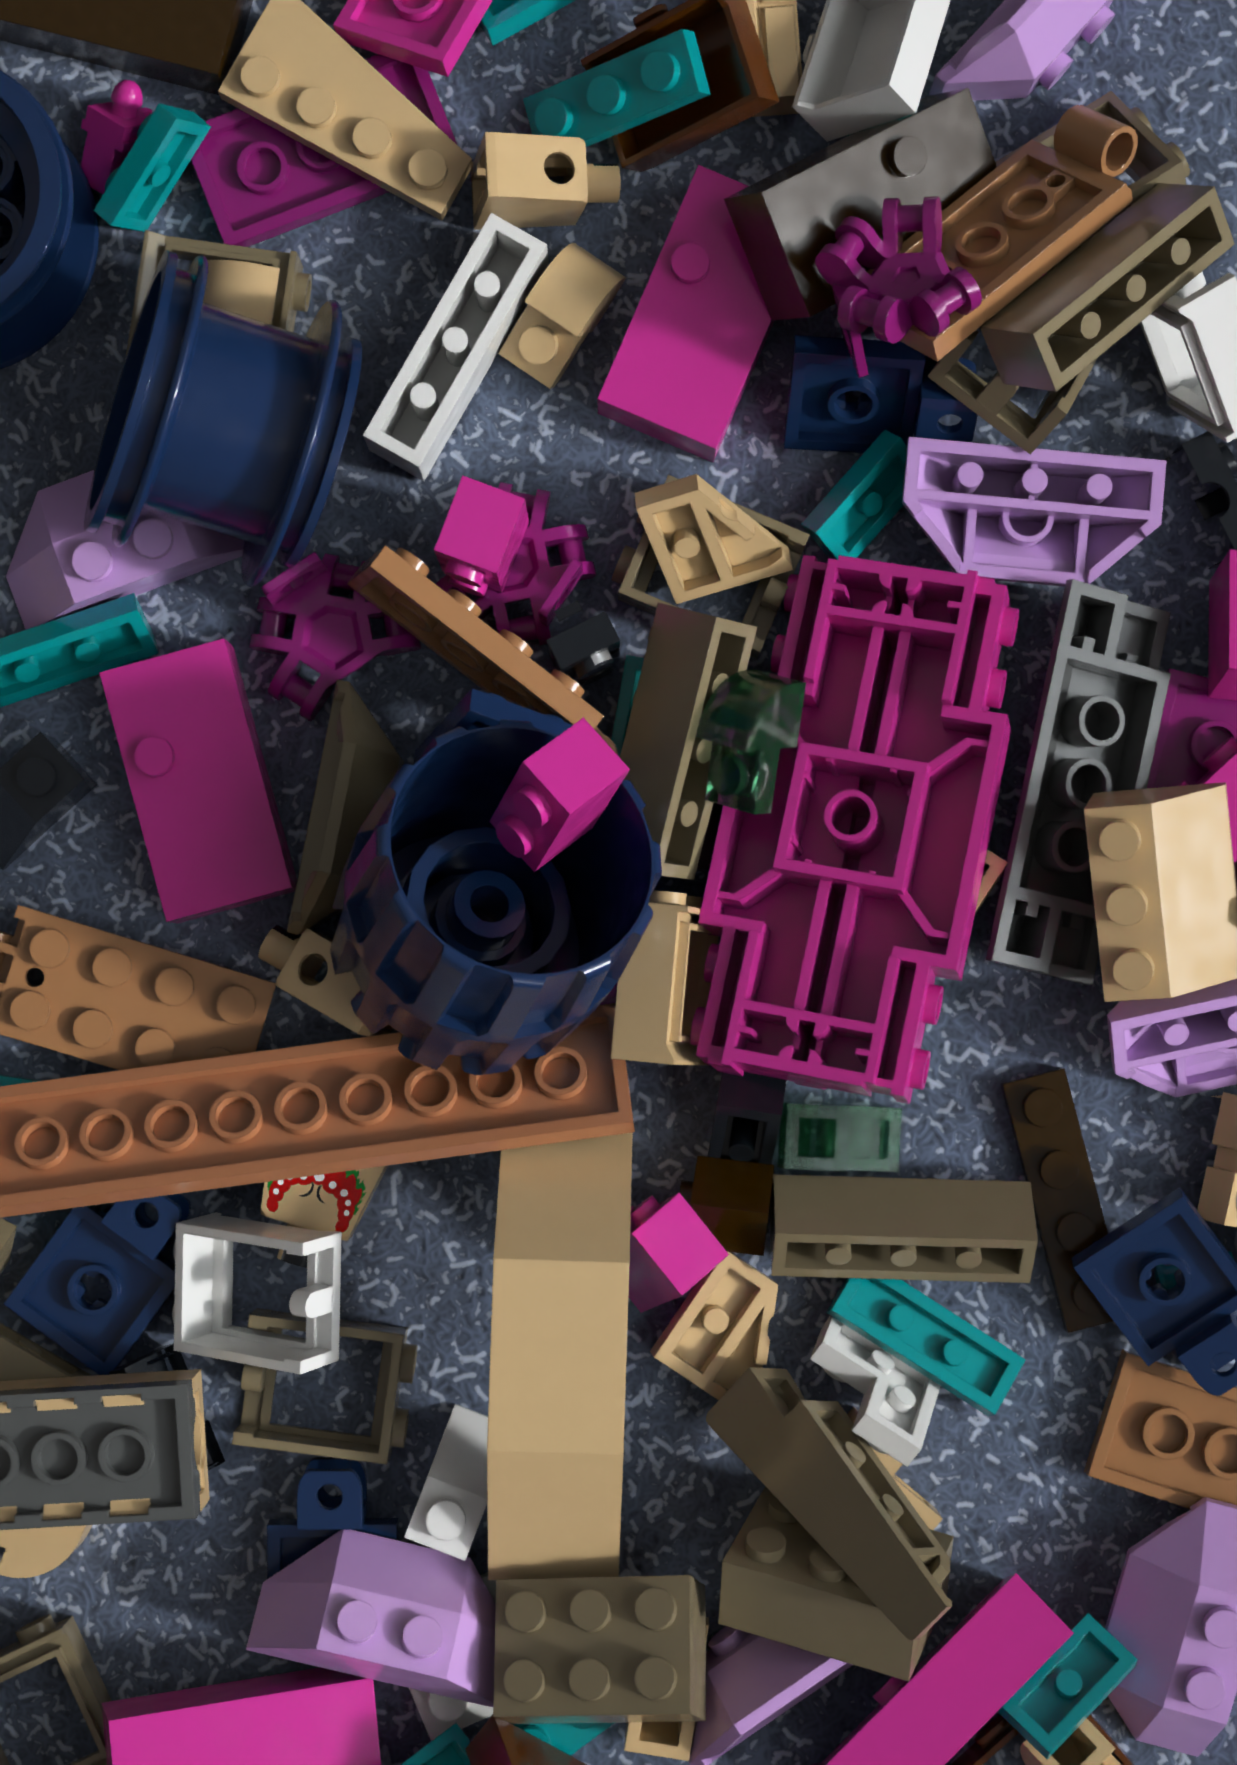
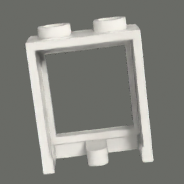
M1201 272L1141 321L1140 325L1166 394L1172 399L1168 401L1171 409L1228 443L1233 439H1237V279L1235 275L1227 273L1205 286L1206 280L1203 272Z
M218 1212L177 1222L176 1240L173 1247L175 1259V1298L172 1310L174 1351L295 1374H303L339 1361L342 1232L316 1231L221 1216V1213ZM233 1242L286 1250V1254L307 1255V1286L295 1290L289 1302L292 1315L306 1317V1339L232 1325Z

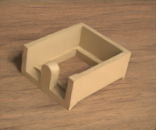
M653 890L648 903L653 911L652 920L617 984L611 1059L669 1065H707L696 1056L698 1046L691 1045L690 1043L691 1026L695 1011L698 1007L706 1008L711 986L710 982H705L704 980L706 956L712 943L718 944L719 936L709 935L708 933H712L698 923L703 897Z

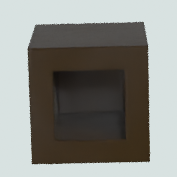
M697 1156L694 1182L681 1180L680 1194L727 1252L764 1256L774 1165Z

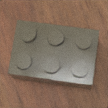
M766 1486L722 1561L718 1624L905 1681L910 1680L934 1625L921 1638L908 1640ZM930 1529L950 1557L951 1565L954 1536ZM949 1574L940 1584V1587L946 1594V1596L948 1592Z
M691 1575L496 1580L493 1717L512 1724L706 1721L705 1585Z

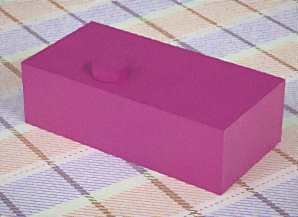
M698 165L597 398L599 415L705 460L714 462L774 320H771L724 201L725 198L747 188L748 185Z
M223 638L99 672L166 922L178 924L295 892L297 878L234 647Z
M1017 1573L1004 1578L915 1667L909 1681L890 1677L872 1696L879 1705L821 1763L823 1765H945L1074 1633Z
M321 1667L102 1703L107 1765H381L374 1681Z

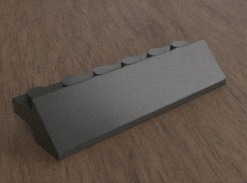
M1069 579L1066 580L1008 852V863L1004 871L986 960L1011 969L1024 970L1080 984L1093 985L1099 957V946L1084 808L1093 793L1147 789L1171 673L1159 670L1171 612L1129 601V595Z

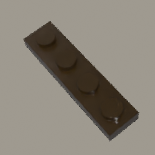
M1065 1068L1001 1083L1026 1182H1031L1035 1218L1064 1329L1067 1333L1113 1322V1319L1075 1271L1071 1259L1107 1235L1108 1231Z

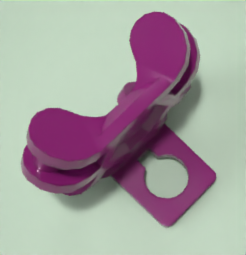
M939 196L924 197L923 204L901 205L899 198H885L882 209L883 241L871 225L863 219L854 216L846 217L835 230L836 243L826 244L816 256L815 263L819 273L833 288L842 336L859 378L869 375L861 338V332L865 331L868 326L873 327L877 339L891 344L899 342L912 325L928 336L936 337L949 327V314L956 311L961 315H968L981 304L982 294L973 276L962 267H956L950 271L941 252L942 209ZM903 232H923V252L902 253ZM860 265L874 269V271L870 275Z
M500 482L498 489L525 498L530 525L526 529L503 592L499 593L487 588L484 597L475 601L482 611L478 618L484 619L493 610L498 633L505 629L514 633L525 642L539 639V644L545 645L547 644L546 640L551 638L549 625L556 616L554 611L562 607L578 581L591 579L597 575L594 562L586 560L583 542L589 539L587 526L584 524H572L544 529L551 491L537 489L536 495L514 492L513 484ZM546 547H558L562 565L550 567ZM445 575L435 583L446 593L449 589H455L469 597L465 591L448 583L450 578L448 575ZM530 599L532 615L508 619L505 604Z
M316 552L311 553L299 561L293 568L287 569L261 587L266 597H259L256 610L263 613L259 634L251 635L249 648L253 650L287 656L274 675L268 688V694L278 701L285 696L300 706L299 715L308 721H312L330 696L336 680L344 679L377 656H390L421 649L420 640L347 584L359 569V566L339 563V555L325 553L322 560ZM334 587L354 591L353 598L333 596ZM288 618L295 619L291 640L284 638ZM369 619H383L386 637L373 640ZM303 663L321 674L314 685L298 675Z

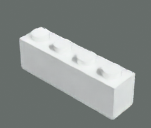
M493 213L489 215L365 430L363 437L369 451L425 481L527 304L524 302L548 267L549 260L546 243Z

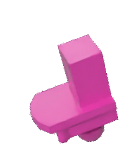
M126 79L119 82L112 91L110 97L112 102L88 105L85 119H82L81 128L87 131L81 168L88 179L90 187L101 194L105 192V184L108 177L116 168L121 166L137 140V132L141 123L152 113V110L149 108H141L143 95L140 86L135 81Z

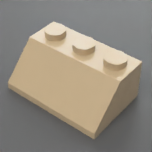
M1226 782L1093 793L1084 808L1104 1002L1173 998L1237 979V889Z

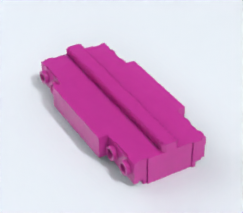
M803 555L799 575L790 574L787 581L788 588L784 596L785 612H791L786 635L778 634L773 645L771 671L778 673L777 677L752 673L698 920L699 925H702L712 933H708L709 935L719 936L721 940L720 945L714 943L710 945L706 956L704 980L705 982H710L711 986L706 1008L698 1007L695 1011L691 1026L690 1043L691 1045L698 1046L696 1056L707 1065H711L718 1072L743 1076L744 1072L793 1081L797 1085L822 1090L829 1088L870 1097L872 1092L893 1096L897 1102L910 1104L913 1088L924 1089L929 1071L931 1052L921 1049L925 1025H937L943 1001L944 988L943 986L934 985L935 978L940 977L962 981L1011 736L1008 714L990 712L989 710L990 707L1000 709L1003 702L1007 670L997 668L1002 646L1013 647L1019 621V608L1010 607L1007 585L996 584L994 578L978 576V571L968 570L967 574L841 555H839L838 560L828 558V563L818 562L816 556Z

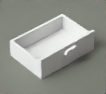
M826 0L816 33L808 37L803 52L805 67L792 107L827 142L915 114L950 0Z

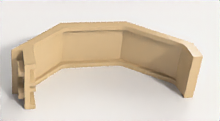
M633 1133L501 1150L493 1257L487 1436L488 1580L619 1577Z

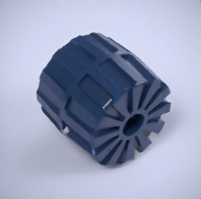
M501 719L496 726L466 730L460 726L433 738L414 765H402L359 828L344 865L333 903V909L343 911L331 943L330 954L335 975L352 971L361 989L351 1000L355 1015L372 1034H375L388 1024L403 1034L398 1046L399 1052L409 1060L435 1070L441 1066L448 1055L460 1056L461 1069L464 1072L474 1075H486L507 1072L522 1056L526 1059H533L549 1053L592 1014L613 989L653 917V911L648 903L662 875L660 845L652 840L643 814L646 805L630 780L622 781L590 831L535 872L522 858L510 854L499 841L496 829L489 821L520 765L525 759L558 736L534 728L530 721Z

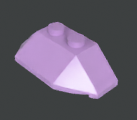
M1004 0L935 75L929 95L969 88L973 100L1027 98L1039 84L1049 90L1072 64L1073 59L1067 55L1072 47L1081 38L1088 44L1093 43L1110 24L1115 16V13L1109 9L1113 0Z
M908 437L902 504L954 573L967 574L968 570L978 571V576L994 578L998 581L1065 587L1066 580L1069 579L1091 584L1161 525L1167 460L1037 448L1030 455L1021 447Z
M94 470L37 492L6 578L24 627L27 630L132 593L137 596L241 557L244 540L142 509L128 541L121 547H117L112 541L113 524L102 521L96 533L84 530L86 506Z
M1237 979L1173 998L1120 1001L1107 1014L1112 1068L1116 1075L1126 1079L1132 1078L1149 1088L1173 1097H1181L1237 1084Z
M1208 1497L1202 1498L1190 1506L1191 1510L1167 1522L1128 1549L1105 1625V1629L1138 1659L1135 1668L1108 1695L1134 1739L1196 1757L1206 1749L1227 1725L1237 1693V1505Z
M351 1529L340 1530L263 1582L246 1650L493 1707L496 1604L470 1557H467L464 1561L432 1548Z
M726 1626L716 1633L708 1643L710 1650L706 1652V1721H695L689 1764L710 1765L714 1760L853 1666V1664Z

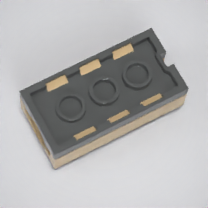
M201 1369L0 1381V1530L196 1519L210 1500Z

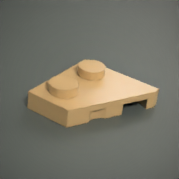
M697 474L635 492L636 510L676 604L793 570L789 547Z
M728 1252L729 1255L695 1284L650 1350L654 1358L717 1400L730 1389L749 1367L763 1368V1365H767L770 1346L768 1327L770 1319L774 1316L778 1284L773 1279L733 1252Z

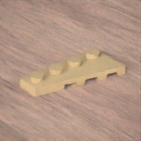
M269 0L218 90L221 99L441 221H443L473 168L472 158L301 0Z

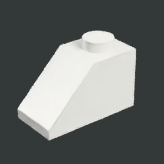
M458 1404L454 1405L404 1538L458 1559L466 1560L487 1505L488 1416Z

